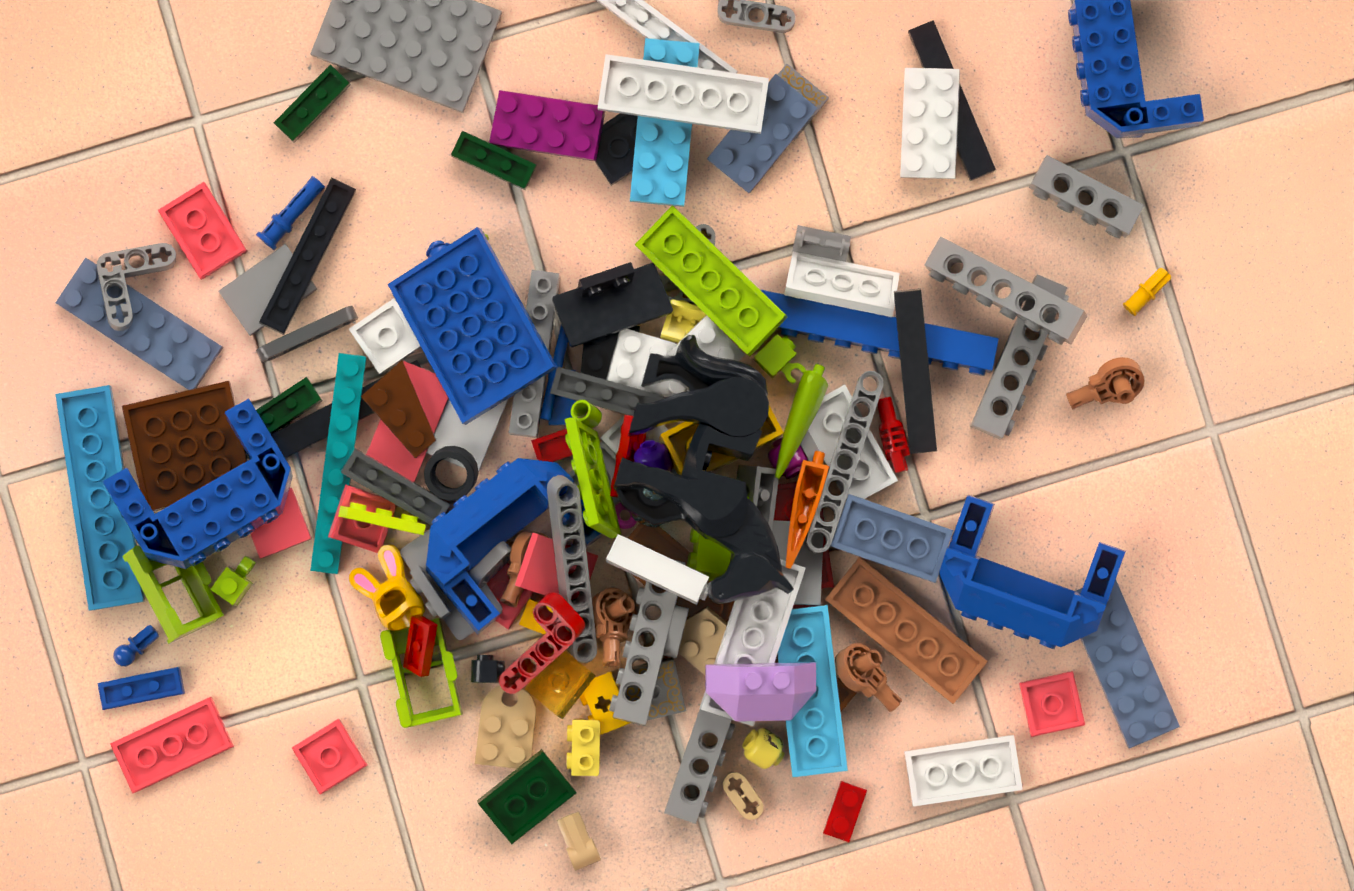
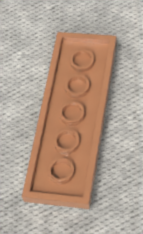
M860 557L824 599L952 704L956 702L988 662Z

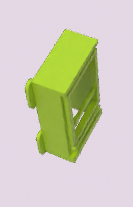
M139 545L133 547L122 556L124 561L129 563L166 633L168 644L209 626L224 616L208 586L211 583V577L203 562L190 566L187 569L174 566L179 576L159 584L153 571L167 564L148 560ZM179 580L184 584L201 616L185 624L181 623L175 609L171 607L162 590L163 587Z
M441 618L431 620L438 624L434 646L439 645L442 660L431 662V667L440 664L444 665L453 703L452 706L413 714L404 673L411 674L413 672L406 668L403 669L400 654H404L406 651L409 627L400 631L384 630L380 634L384 656L387 660H392L400 698L396 701V708L400 725L403 728L463 714L455 683L457 679L453 654L447 649Z

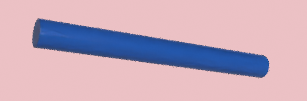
M562 324L553 357L556 366L561 368L568 344ZM557 368L549 374L540 419L547 421L551 419L556 395L550 394Z

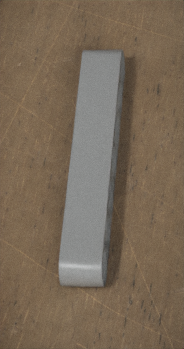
M875 371L863 373L856 383L829 465L819 504L806 535V547L812 553H823L829 549L883 388V379ZM865 378L875 379L877 383L875 391H867L863 387V380ZM863 403L868 407L869 412L866 417L862 418L855 414L854 407L856 404ZM854 429L858 431L860 435L858 443L853 444L847 441L845 436L847 430ZM841 455L848 456L851 459L850 469L843 470L839 468L837 458ZM837 481L842 485L843 492L841 495L833 496L829 492L828 486L830 482ZM824 507L832 509L834 512L833 521L824 522L820 518V510ZM819 533L825 537L826 543L823 548L818 549L812 545L811 537L813 534Z
M557 475L549 480L547 495L559 594L585 622L584 632L567 648V651L577 661L588 663L597 654V641L580 492L578 487L567 477ZM568 486L566 493L559 496L560 489ZM571 512L569 519L562 522L563 516ZM570 539H574L573 544L570 547L565 548L566 542ZM577 565L576 570L573 573L568 574L569 569L572 566ZM579 591L578 597L571 600L572 595ZM565 626V628L567 629V631H569V632L572 633V631H571L568 627ZM585 643L584 648L577 651L579 645Z

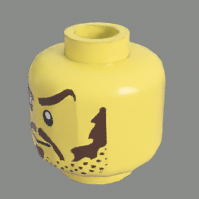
M760 728L757 731L753 729L748 733L742 744L745 758L762 769H768L772 765L777 766L785 754L782 751V739L766 728Z

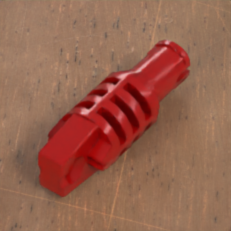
M891 396L881 398L877 403L881 420L878 429L887 461L892 460L895 473L908 470L905 456H909L910 452L903 424L900 420H897Z

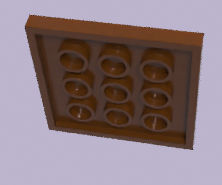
M230 381L122 406L139 487L153 512L165 509L248 461L246 451L225 415V411L236 406Z

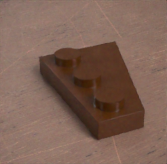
M403 360L361 396L414 458H417L437 441Z

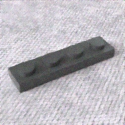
M557 367L550 394L575 401L586 400L594 406L630 416L634 415L637 403H651L664 398L663 395Z
M357 448L353 450L341 470L342 474L430 525H433L431 523L432 520L441 513L446 512L450 506L449 502L438 498L427 489Z

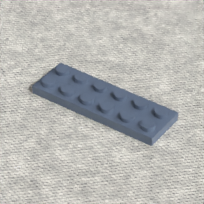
M85 257L55 303L186 389L197 388L223 347L129 285H127L133 313L132 325L124 331L112 329L106 315L97 273V264ZM111 286L107 290V294L111 298H118L123 293L122 289L118 286ZM121 305L115 306L117 316L113 319H118L119 323H123L124 318L127 316L122 315Z
M1115 580L1098 630L1081 638V641L1128 748H1132L1180 727L1119 585ZM1082 588L1076 590V592L1081 593Z

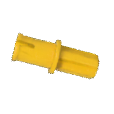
M1159 268L1144 284L1140 283L1138 285L1139 289L1123 303L1124 308L1130 314L1136 316L1150 300L1156 299L1155 295L1171 280L1170 274L1165 269Z

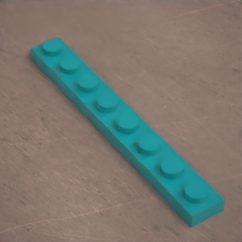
M339 353L310 571L331 574L339 573L342 541L330 538L328 535L345 485L350 486L351 478L342 474L341 470L355 449L366 356Z

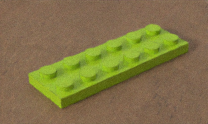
M673 205L635 244L749 357L788 317Z

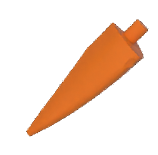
M821 451L814 452L812 462L806 460L802 462L789 526L786 555L787 569H791L806 538L827 478L829 466L823 465L825 453Z

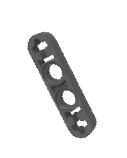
M353 306L345 307L256 349L261 363L271 361L356 321L358 316Z

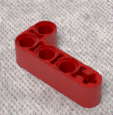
M558 593L547 594L533 608L534 619L546 633L500 675L499 684L506 693L515 694L519 692L584 632V620ZM546 606L550 607L553 612H550ZM565 626L568 627L572 631V633L567 631ZM518 671L521 674L519 678L515 677Z

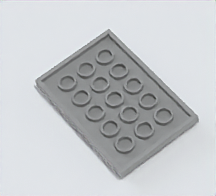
M331 0L310 54L323 61L464 113L502 11L474 0Z

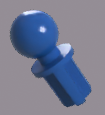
M148 625L133 638L129 637V645H120L114 650V661L120 666L131 665L135 660V653L138 652L140 655H143V650L159 638L156 629Z

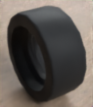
M444 446L437 450L426 463L424 470L425 484L430 492L440 499L447 501L459 500L464 495L467 496L476 484L479 474L478 464L473 455L466 449L458 446ZM452 458L464 465L467 471V478L462 486L450 488L439 481L436 476V467L441 460Z

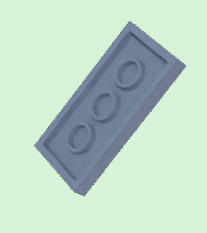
M775 74L768 82L761 134L730 130L707 160L746 192L751 193L819 108Z
M848 494L830 547L936 583L954 530Z

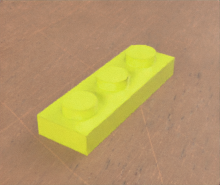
M353 502L350 503V507L340 506L338 517L413 534L424 535L426 524L417 523L418 517L402 514L401 519L392 517L393 511L376 508V512L373 513L366 511V505Z

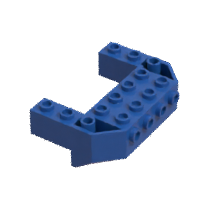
M1130 0L1074 1L1068 10V19L1070 26H1073L1072 46L1074 53H1077L1078 63H1076V73L1078 80H1081L1082 86L1080 100L1082 107L1085 106L1087 117L1116 138H1140L1147 133L1197 127L1204 122L1200 94L1145 101Z
M249 398L225 411V415L250 460L158 513L154 514L128 468L102 481L148 560L187 569L190 566L201 563L211 554L224 550L237 539L250 535L256 528L274 521L283 513L293 478L291 467Z
M517 458L512 463L508 461L496 471L498 474L492 479L486 478L475 487L476 491L469 497L466 495L461 497L453 504L454 508L447 514L445 512L441 513L431 522L433 525L430 527L426 572L477 635L497 620L500 613L467 572L474 568L497 544L502 541L507 542L549 509L547 495L549 480L557 475H563L573 483L575 482L556 462ZM568 486L560 489L559 496L566 493ZM580 498L583 518V511L585 510L583 500H581ZM571 512L563 516L562 522L569 519ZM583 518L587 548L603 534L589 527Z
M967 495L939 571V575L955 609L962 611L961 616L975 621L979 617L987 620L988 626L1003 630V627L1014 630V635L1029 640L1030 636L1040 640L1039 644L1051 649H1055L1056 646L1063 647L1096 632L1126 551L1099 542L1081 593L977 556L995 504L972 495Z

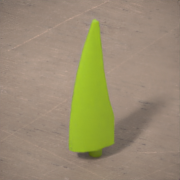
M815 364L813 370L803 372L788 415L774 478L780 479L821 406L828 388L827 381L822 377L825 367Z

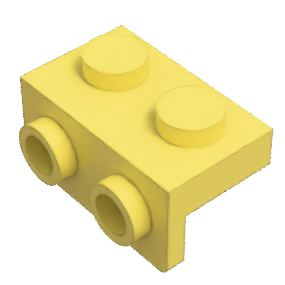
M671 299L670 303L673 312L666 316L660 339L678 343L706 314L698 306L692 305L687 301Z
M573 719L572 725H567V741L572 742V753H567V769H571V776H598L600 766V721Z

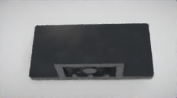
M629 262L579 279L576 289L555 295L552 298L571 347L652 321L673 312L654 263L634 269L632 263Z

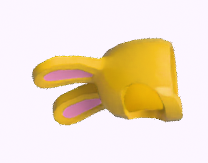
M388 544L382 546L378 551V559L388 578L387 581L381 584L368 570L355 568L349 574V582L354 589L373 600L376 614L384 627L391 631H400L410 627L411 616L423 615L425 605L420 594L416 592L412 584L405 578L400 551L395 545Z

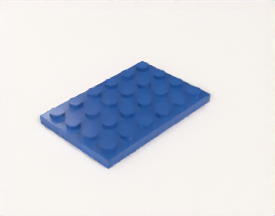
M479 227L468 232L388 284L462 424L467 425L557 368L485 234Z

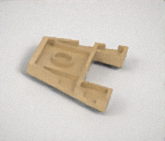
M708 606L686 619L678 653L705 675V664L715 663L727 622ZM655 639L649 642L648 644L643 645V647L652 646L655 642Z

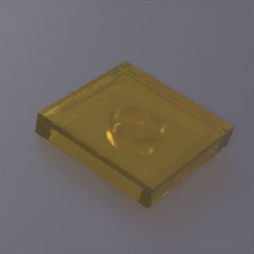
M564 651L532 679L525 690L555 715L563 719L596 675L568 652Z

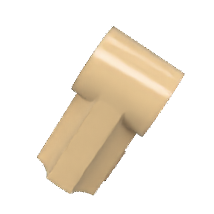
M579 811L557 820L567 844L568 856L575 871L601 861L592 837H589Z

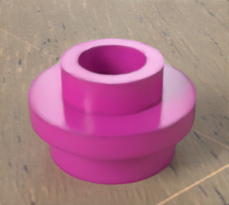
M621 502L615 505L619 528H632L637 523L639 517L630 512L629 520L623 521L620 518V513L627 509L622 506Z

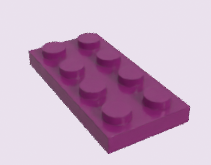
M499 90L489 143L500 147L596 162L606 111L598 110V105Z

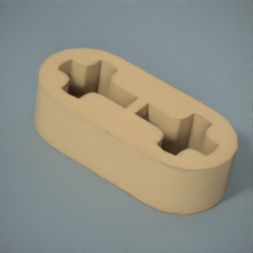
M731 772L727 774L723 780V789L737 810L748 820L759 818L763 812V803L750 783L741 773ZM733 777L735 780L740 778L743 781L740 784L744 792L741 796L735 789L731 791L728 789L730 778ZM747 796L750 802H758L756 814L744 812L746 804L742 798Z

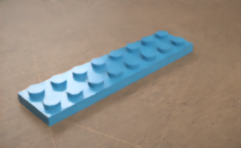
M107 385L55 394L88 610L92 611L145 602L144 592L129 563L125 562L122 557L136 546L135 537L102 482L124 469L112 387Z

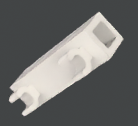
M617 535L606 558L607 563L696 605L699 599L705 601L708 595V576L628 538Z

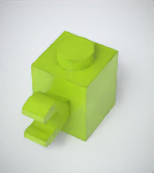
M777 334L753 358L772 379L781 371L791 384L796 382L791 376L792 370L798 369L802 374L806 371L805 367L799 363H789L797 353L794 351L796 348L795 344L787 336L781 338Z
M245 556L239 563L236 571L231 567H226L210 590L231 605L238 606L253 585L246 577L256 562Z

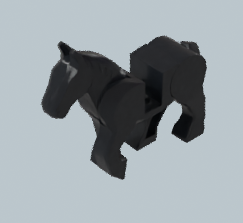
M695 335L686 336L680 342L674 356L650 353L641 386L645 387L671 380L680 383L688 391L651 403H637L628 436L646 433L671 422L686 421L699 425L689 443L681 475L660 468L648 467L642 463L632 462L622 457L613 487L622 506L652 525L678 520L685 521L702 537L719 544L733 554V558L723 575L715 578L708 584V596L712 602L725 604L757 596L774 588L789 594L794 588L782 573L779 549L775 537L760 510L747 498L746 482L706 471L710 463L712 451L749 461L762 433L761 428L769 412L766 379L760 372L748 364L706 354L699 348ZM644 488L663 498L657 501L648 499L643 493Z

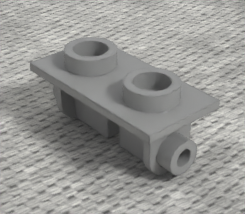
M798 225L792 252L846 262L851 236Z

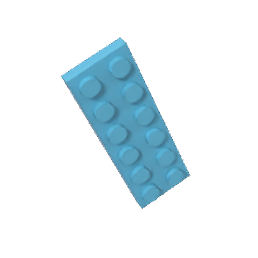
M645 38L643 60L698 67L700 43ZM638 116L630 202L684 207L692 124Z
M828 605L792 609L777 653L778 663H816V692L792 720H785L792 777L848 771Z

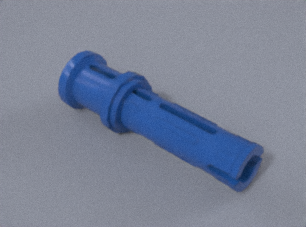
M311 176L288 205L279 214H273L271 216L272 221L262 232H257L256 236L275 251L277 248L276 244L286 233L292 231V224L326 187L314 176Z

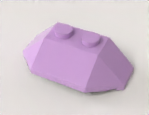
M816 663L705 664L706 693L735 721L792 720L816 692Z

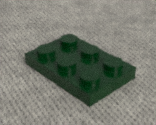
M541 749L479 798L477 803L512 845L577 792Z

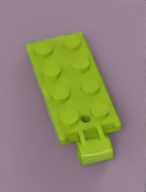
M578 400L572 405V418L565 419L568 432L565 438L568 447L572 450L573 459L571 460L573 471L578 476L579 485L577 487L585 507L583 518L589 527L613 539L618 534L621 535L613 497L610 496L611 489L598 432L592 429L601 422L602 413L597 407L586 400Z

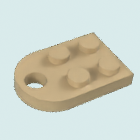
M498 686L486 695L481 706L475 764L517 769L529 760L532 755L536 705L532 696L522 688L517 692L518 702L514 706H507L502 700L505 691L502 690L501 686Z

